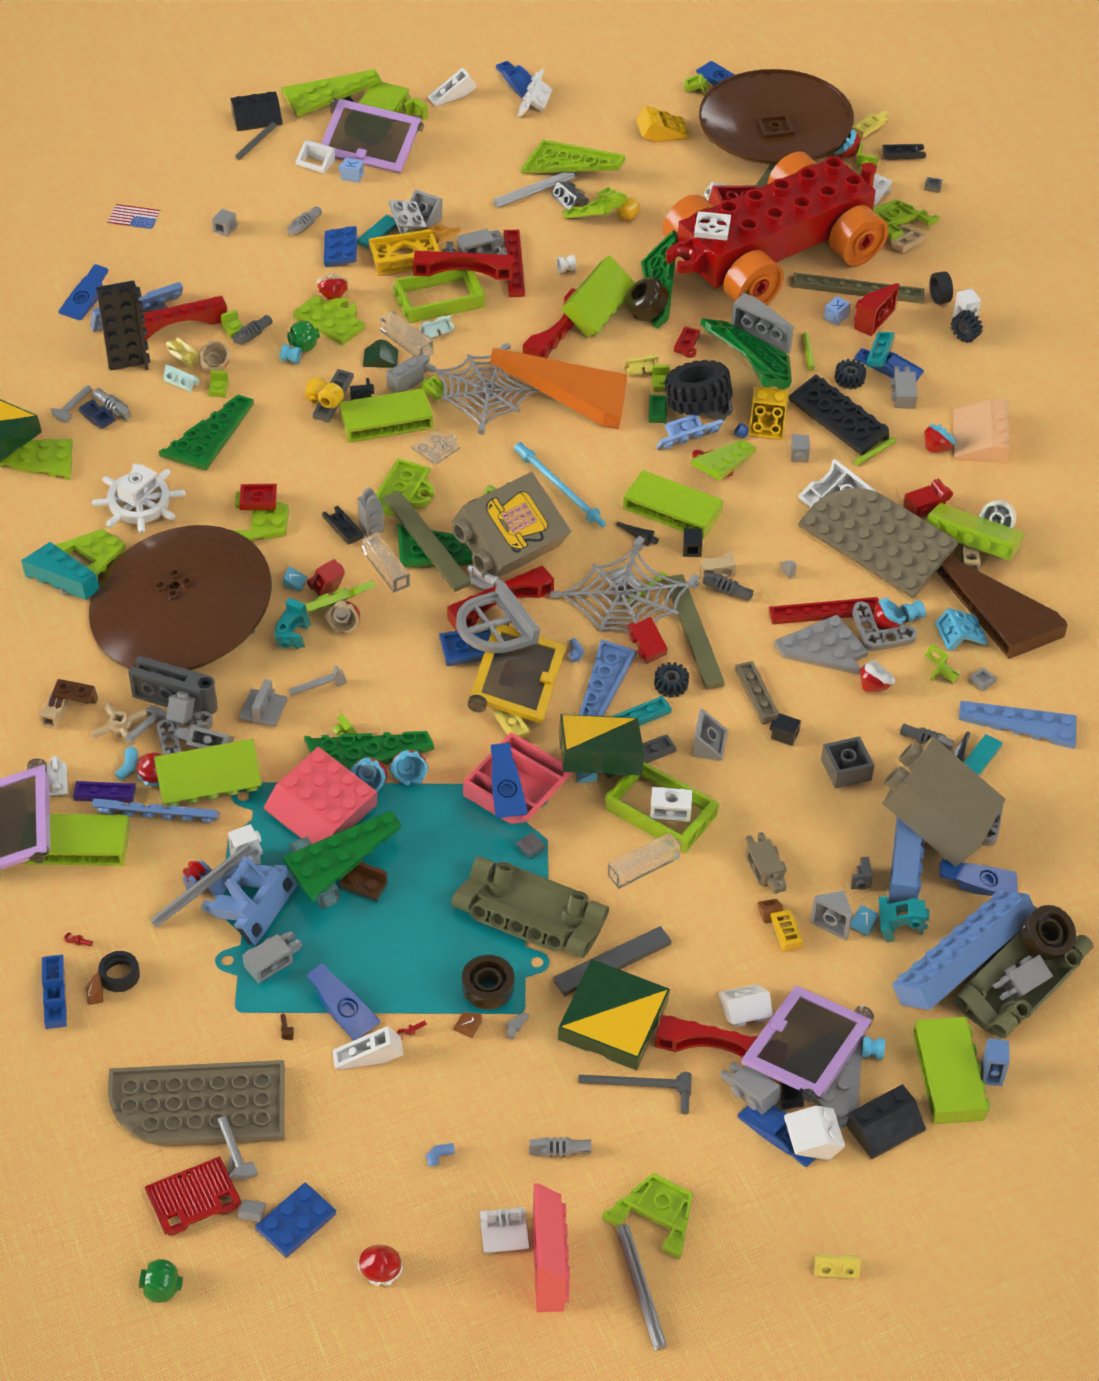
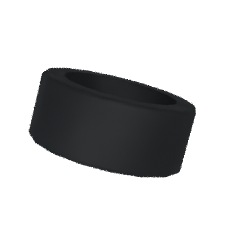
M946 271L933 273L929 283L933 301L936 304L949 303L953 298V283L949 273Z
M111 952L103 957L99 963L98 973L101 977L102 985L109 991H127L134 987L140 978L138 961L129 952ZM118 964L128 965L132 969L126 977L121 979L107 976V971L112 966Z

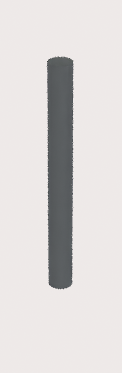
M272 122L235 155L236 159L240 160L276 128V124Z

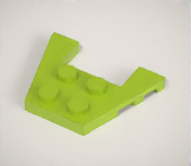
M607 187L597 193L599 198L584 207H571L562 212L565 219L599 214L607 215L611 213L612 209L623 206V203L628 201L626 194L619 191L616 193L615 189L611 190L610 187Z
M897 199L873 208V211L887 223V236L890 240L902 236L903 230L897 226L909 223L914 219H918L927 226L939 222L938 215L930 216L927 214L928 211L915 210L914 206Z
M236 492L235 508H239L240 492ZM276 501V510H253L251 530L232 531L245 536L252 542L260 538L267 540L285 536L287 534L289 504Z
M104 529L56 544L57 547L67 554L76 551L93 563L87 566V568L96 573L97 579L100 572L104 573L107 565L110 562H114L126 549L123 541Z
M374 581L365 582L349 590L346 587L338 589L331 593L332 596H329V593L319 596L313 602L305 604L308 612H314L328 607L335 602L352 598L374 588Z
M652 1173L632 1189L629 1195L617 1201L616 1205L610 1210L607 1209L602 1214V1220L618 1227L623 1224L630 1211L636 1212L671 1231L662 1245V1251L680 1260L693 1193Z

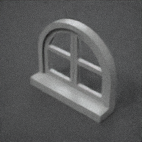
M504 581L496 584L494 592L466 601L457 613L456 628L458 634L467 644L478 650L490 653H506L538 643L540 628ZM496 602L505 614V617L489 621L479 607ZM475 610L484 623L468 628L466 618L471 611ZM512 623L522 637L504 641L494 627ZM489 629L498 642L485 641L474 634Z

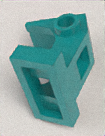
M288 598L285 602L286 610L275 625L274 637L277 646L283 648L295 647V649H299V647L304 648L303 637L294 633V630L297 627L306 630L309 628L311 623L304 603Z
M887 896L879 897L880 926L886 942L895 941L894 931L903 925H909L912 929H918L921 935H923L924 929H928V924H925V921H929V909L925 907V900L911 898L905 901L890 903ZM907 911H908V914H903V915H898V916H897L898 913L907 912Z

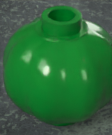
M297 321L290 327L287 338L290 346L300 347L302 352H308L316 346L320 333L319 329H315L312 323Z
M157 1259L148 1264L147 1270H141L139 1288H144L143 1294L148 1300L163 1303L172 1299L176 1291H181L183 1277L179 1276L177 1267L172 1262L165 1259Z

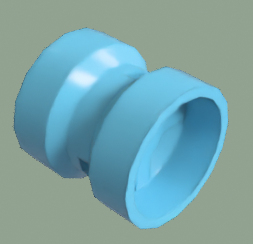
M284 344L281 348L280 360L285 362L289 360L294 364L300 362L302 349L300 347L291 348L290 345Z
M921 600L914 601L912 604L901 605L900 609L904 616L906 615V623L913 621L915 618L922 619L926 616V610Z
M863 1036L861 1058H869L872 1054V1057L883 1060L885 1038H878L872 1041L870 1037Z

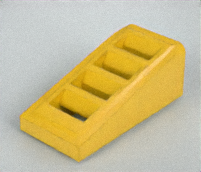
M791 910L771 913L770 917L781 951L802 948L803 939ZM785 916H787V918H788V919L780 920V921H778V919H777V918L785 917ZM787 923L790 924V926H785V927H781V926H780V925H782V924H787ZM787 930H791V931H792V932H789V933H783V931H787ZM786 937H794L793 939L786 940Z

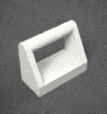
M306 140L295 164L324 174L335 162V150L332 147ZM310 157L322 161L323 165H315L304 160Z

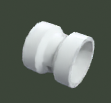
M568 255L566 258L557 257V269L560 274L568 270L571 272L577 270L574 255Z

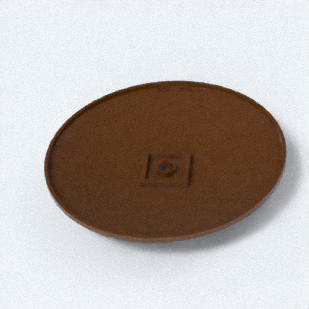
M760 69L733 75L713 86L702 99L699 109V121L706 136L724 151L753 162L778 164L784 157L794 152H804L814 160L839 148L846 141V138L849 137L850 131L853 128L854 112L847 97L838 88L821 78L793 70Z
M191 525L165 530L136 543L122 553L106 569L98 581L100 588L91 597L89 623L94 639L101 650L110 659L128 669L131 667L136 668L135 660L138 656H142L180 668H186L187 670H193L225 656L244 642L255 630L267 610L271 597L272 578L270 569L260 549L248 538L235 531L210 525Z

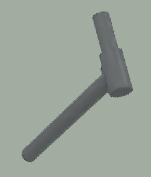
M681 1072L676 1079L579 1074L578 1083L676 1088V1091L681 1095L680 1113L684 1115L689 1114V1098L692 1083V1074L690 1072Z

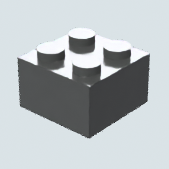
M860 736L823 744L821 760L835 789L872 780L874 763Z

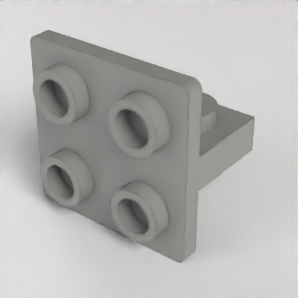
M390 200L388 202L400 234L412 232L414 228H426L417 202Z
M264 679L260 690L251 689L239 714V719L275 727L287 703V696L275 694L272 681Z

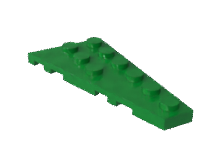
M674 230L641 261L644 278L659 279L669 292V300L666 307L658 316L652 319L653 326L658 329L668 321L670 316L675 260L673 263H667L666 251L677 243L678 232Z
M239 394L225 403L221 410L211 413L210 418L201 420L183 433L184 436L182 438L173 440L168 448L159 450V456L207 471L254 405V399Z
M397 524L400 568L434 566L404 526ZM431 530L458 565L473 564V553L466 543L459 542L454 534Z
M409 731L397 735L385 732L383 735L362 733L342 734L340 737L321 735V738L304 736V742L309 753L320 747L348 770L362 758H375L385 765L392 763L394 756L404 750H415L421 754L434 750V744L428 731Z
M391 810L283 856V862L310 902L313 903L317 900V896L322 892H327L335 881L341 880L358 866L367 854L371 855L379 844L385 843L401 829V823Z

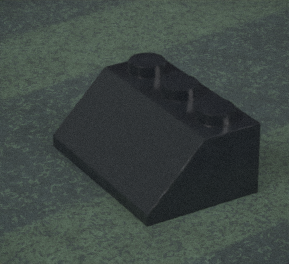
M276 91L230 98L232 116L237 131L264 128L272 122L276 126L283 125Z
M903 1084L849 1112L846 1125L871 1159L926 1130L917 1102Z

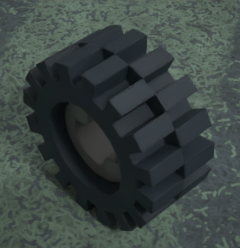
M971 310L961 311L952 318L950 324L952 325L951 330H954L953 334H957L956 338H961V341H965V343L972 342L983 331L981 330L983 325H980L982 321H978V315L975 317V313H971Z
M847 359L846 362L841 360V363L839 362L836 365L835 382L839 386L843 385L845 389L846 387H849L851 390L852 387L854 389L862 387L866 378L865 365L861 364L859 360L855 362V359H852V361Z
M667 662V665L663 663L661 667H657L654 685L659 694L663 692V696L666 697L669 694V698H673V695L679 697V693L683 695L687 691L689 672H687L686 667L683 668L682 664L677 666V662H674L673 665H671V662Z

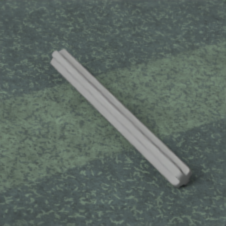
M563 172L494 198L493 204L498 208L556 186L557 181H569L576 177V172Z
M245 844L152 917L151 922L154 926H161L241 863L240 861L244 856H250L254 852L249 844Z
M628 1224L620 1225L617 1228L618 1236L655 1350L666 1348V1340Z

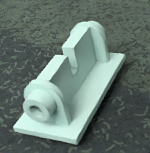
M441 316L435 321L424 322L420 327L419 334H422L423 339L430 340L439 336L437 330L440 331L441 335L452 332L455 329L454 324L450 323L452 316Z
M165 364L164 381L192 392L194 385L199 384L197 376Z

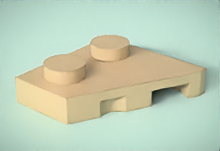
M902 224V236L893 239L891 247L904 253L924 242L926 235Z

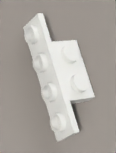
M543 68L538 73L535 72L531 78L532 82L527 87L528 92L523 96L524 101L518 108L520 110L517 115L519 118L529 109L530 104L540 112L544 110L552 88L541 81L545 71Z

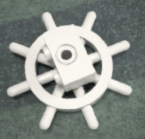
M135 463L132 465V471L129 474L118 478L116 481L108 476H104L103 482L110 485L107 498L95 499L92 501V505L94 507L109 505L110 511L114 516L107 521V527L111 528L121 520L130 524H138V531L144 533L146 530L145 523L151 522L161 515L169 520H174L175 514L167 510L170 498L183 497L186 492L183 489L169 491L164 481L171 473L169 469H165L157 476V473L142 464L138 465ZM155 488H157L160 491L151 493ZM160 499L157 504L150 501ZM127 503L123 508H121V507L118 505V504ZM136 508V512L130 510Z

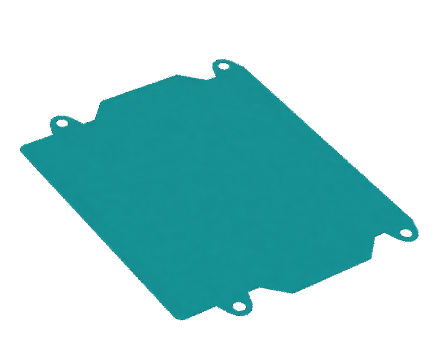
M262 782V786H258L257 791L247 792L249 798L245 801L239 800L238 794L232 795L231 797L235 804L253 810L252 820L244 826L251 824L254 831H258L260 834L261 842L259 844L263 854L260 855L261 864L258 865L272 867L283 865L287 868L283 862V856L309 846L264 810V806L278 782ZM385 783L377 792V805L354 825L356 826L391 810L401 823V829L385 843L379 844L371 855L367 854L362 859L365 864L379 867L387 872L388 884L380 898L375 902L340 888L341 879L335 881L327 892H322L317 896V900L311 903L298 884L257 945L247 944V941L241 935L240 945L225 949L216 956L215 963L217 968L237 976L235 1009L242 1013H328L319 999L318 990L307 978V974L320 964H324L334 977L342 981L373 1013L462 1014L467 1012L479 1014H521L526 1007V978L542 973L548 968L550 962L547 955L541 951L526 947V940L476 921L470 913L452 907L451 901L456 890L470 878L471 869L477 856L496 862V864L498 862H508L513 866L548 879V840L527 822L510 824L501 818H496L493 813L464 797L463 784L410 783V785H405L403 783ZM246 789L238 790V793L246 792ZM533 833L545 845V849L528 859L516 847V842ZM229 838L227 844L226 859H228L231 856ZM241 887L251 900L260 889L257 887ZM228 888L225 890L223 895L231 896ZM225 919V920H226L227 922H229L236 930L239 929V928H236V927L234 926V924L236 923L237 920ZM292 931L295 934V938L290 943L299 939L303 944L300 950L292 954L293 963L262 982L257 983L244 968L243 954L249 949L262 944L267 938H272L276 934L282 936ZM229 955L233 957L234 961L231 965H224L221 962L222 958ZM481 955L499 956L513 967L515 974L514 992L504 1006L492 1010H483L471 1005L465 999L462 991V971L465 965L475 957ZM539 957L543 960V965L534 967L531 964V960ZM485 982L480 985L486 988H491L496 984L491 982Z

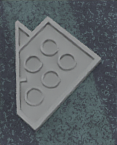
M838 615L774 640V647L783 658L853 674H860L861 667L856 661L868 656V650Z
M832 1032L786 1063L783 1069L791 1073H800L802 1078L816 1084L843 1042ZM862 1040L823 1097H819L814 1092L806 1089V1094L818 1106L834 1109L840 1130L847 1125L849 1112L857 1109L859 1106Z

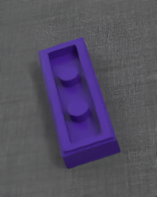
M76 781L73 799L74 801L93 802L94 798L131 803L134 802L136 783Z

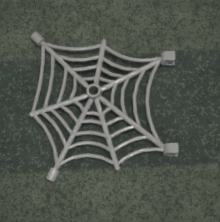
M505 343L499 349L508 350L511 348V345ZM467 354V359L462 364L448 369H437L436 366L427 363L425 370L437 372L444 384L442 399L447 400L472 417L479 424L478 434L480 435L484 434L485 425L489 421L508 412H520L521 410L518 407L522 400L530 394L540 391L533 386L528 387L517 383L497 366L478 368L476 366L492 364L490 361L474 362L473 360L491 358V355L471 356ZM468 361H470L471 363L470 366L464 371L457 373L445 372L459 369L460 367L464 366ZM473 366L474 371L472 373L461 377L456 376L466 373ZM494 369L493 373H480V371ZM498 369L508 381L519 387H513L500 379L497 374ZM475 373L478 375L475 379L465 380V378L471 377ZM442 375L450 379L451 391L449 395H447V385ZM483 376H492L491 379L483 378ZM495 377H497L498 381H500L503 385L509 388H505L499 385L496 381H494ZM452 379L457 380L456 394H453L454 383ZM460 382L465 383L463 393H459ZM468 385L473 386L474 390L467 392ZM532 390L525 394L516 406L512 404V401L518 394L523 391ZM513 391H518L511 397L510 401L506 400L509 394ZM504 392H507L504 398L501 397ZM482 393H483V396L485 397V400H484L481 396H479V395H477V394H482ZM469 395L479 398L484 403V406L469 397ZM463 396L483 409V414L481 415L475 408L458 397ZM449 398H454L466 405L481 418V422L469 411ZM496 398H497V399L500 400V401H496V402H493V403L488 404V402H489L490 400H492V399H496ZM500 403H505L504 405L495 407L487 412L488 407ZM508 406L512 408L497 413L485 421L486 416L493 411Z
M639 536L633 542V548L626 556L606 565L597 566L592 564L593 569L585 579L564 592L551 591V598L563 596L579 608L597 626L600 632L602 630H617L628 633V630L624 628L604 626L630 624L618 621L607 622L608 620L618 619L632 620L637 623L639 622L638 617L640 614L653 606L658 609L647 613L642 620L662 610L668 612L653 620L654 623L662 617L671 614L678 615L677 604L680 596L689 587L697 588L700 585L697 582L700 577L694 573L688 582L684 583L655 572L645 563L638 552L645 548L642 544L645 539ZM636 554L650 572L661 579L675 584L665 585L646 576L639 569L635 561ZM631 555L630 561L622 567L606 572L601 570V568L616 565ZM634 564L636 570L644 578L659 586H650L638 580L631 571L632 565ZM627 567V570L619 575L612 577H608L606 575L623 570ZM595 570L599 573L595 581L578 592H571L585 583ZM629 574L637 583L644 587L638 588L632 584L628 578ZM625 575L624 578H622V579H620V580H618V581H615V582L612 581V579H617V578H619V577ZM601 576L604 578L603 582L594 591H586L597 583ZM606 581L610 584L609 588L605 591H598ZM626 582L634 589H626ZM684 587L675 600L674 609L667 607L672 591L675 588ZM671 588L666 596L664 606L658 604V598L662 590ZM652 590H659L654 602L648 600ZM648 591L645 599L639 596L640 592ZM616 594L614 602L612 603L606 595ZM589 595L599 603L607 613L605 618L580 596ZM594 595H601L611 605L609 611ZM568 596H574L585 603L602 620L601 625ZM626 597H630L632 600L628 602ZM638 600L639 602L635 603L634 606L631 608L630 605ZM642 603L649 604L642 608L637 615L634 614L633 610ZM623 605L628 610H614L615 606ZM614 613H630L631 617L610 616Z

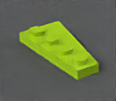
M741 439L693 458L691 465L721 481L751 457L757 447Z

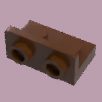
M57 679L52 692L53 697L84 704H96L98 701L95 686Z
M362 861L343 877L340 882V888L377 902L388 884L387 872L379 867L365 864Z

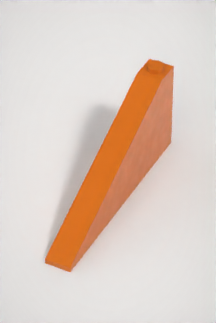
M498 348L492 349L490 363L602 426L619 429L627 374Z

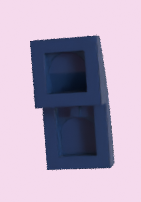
M93 399L79 407V412L100 429L105 428L116 420L105 407L101 408Z

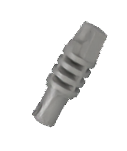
M315 206L310 211L303 212L287 227L288 234L296 235L303 232L322 214V209L319 206Z
M101 388L94 390L93 397L102 402L103 407L116 417L120 416L126 421L132 417L128 406L117 397L105 393Z
M550 1137L531 1139L529 1142L530 1155L550 1157V1155H553V1157H556V1155H559V1157H562V1155L569 1157L571 1154L576 1153L591 1154V1139L571 1140L569 1137H565V1139H562V1137H559V1139H556V1137H553V1139H550Z

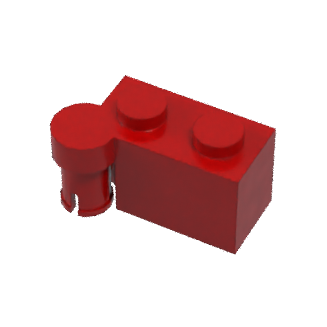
M937 478V481L936 479L932 481L931 486L928 485L906 493L903 507L916 516L923 518L929 515L940 503L946 505V501L952 498L953 492Z
M332 559L316 569L314 576L307 579V585L318 596L330 594L339 588L345 574L344 568L335 559Z
M647 617L642 621L633 622L626 626L631 642L636 643L638 647L637 653L641 660H645L646 664L667 655L668 648L652 617Z

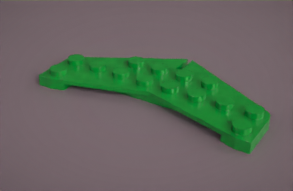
M702 318L700 325L705 328L706 332L714 334L747 357L764 387L771 388L773 386L783 390L790 387L792 376L790 358L787 353L727 321Z

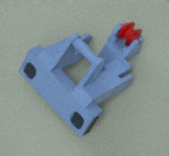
M244 856L240 861L241 863L208 888L215 897L214 902L204 901L201 907L205 912L213 914L215 918L237 920L234 926L239 928L238 932L243 935L242 937L245 938L244 940L247 941V944L257 945L298 884L285 866L254 864L250 858ZM189 861V868L183 869V874L185 875L183 881L186 890L212 871L204 861ZM241 887H257L260 889L251 900ZM227 888L231 896L223 895Z

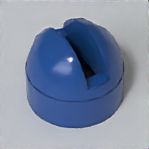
M739 423L734 431V435L745 438L748 435V427L743 423Z

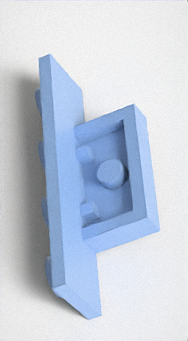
M693 414L666 423L665 428L669 437L659 441L656 446L657 450L661 448L668 449L676 443L683 444L691 438L698 439L709 432L713 434L720 430L719 428L723 424V420L702 425L698 415Z

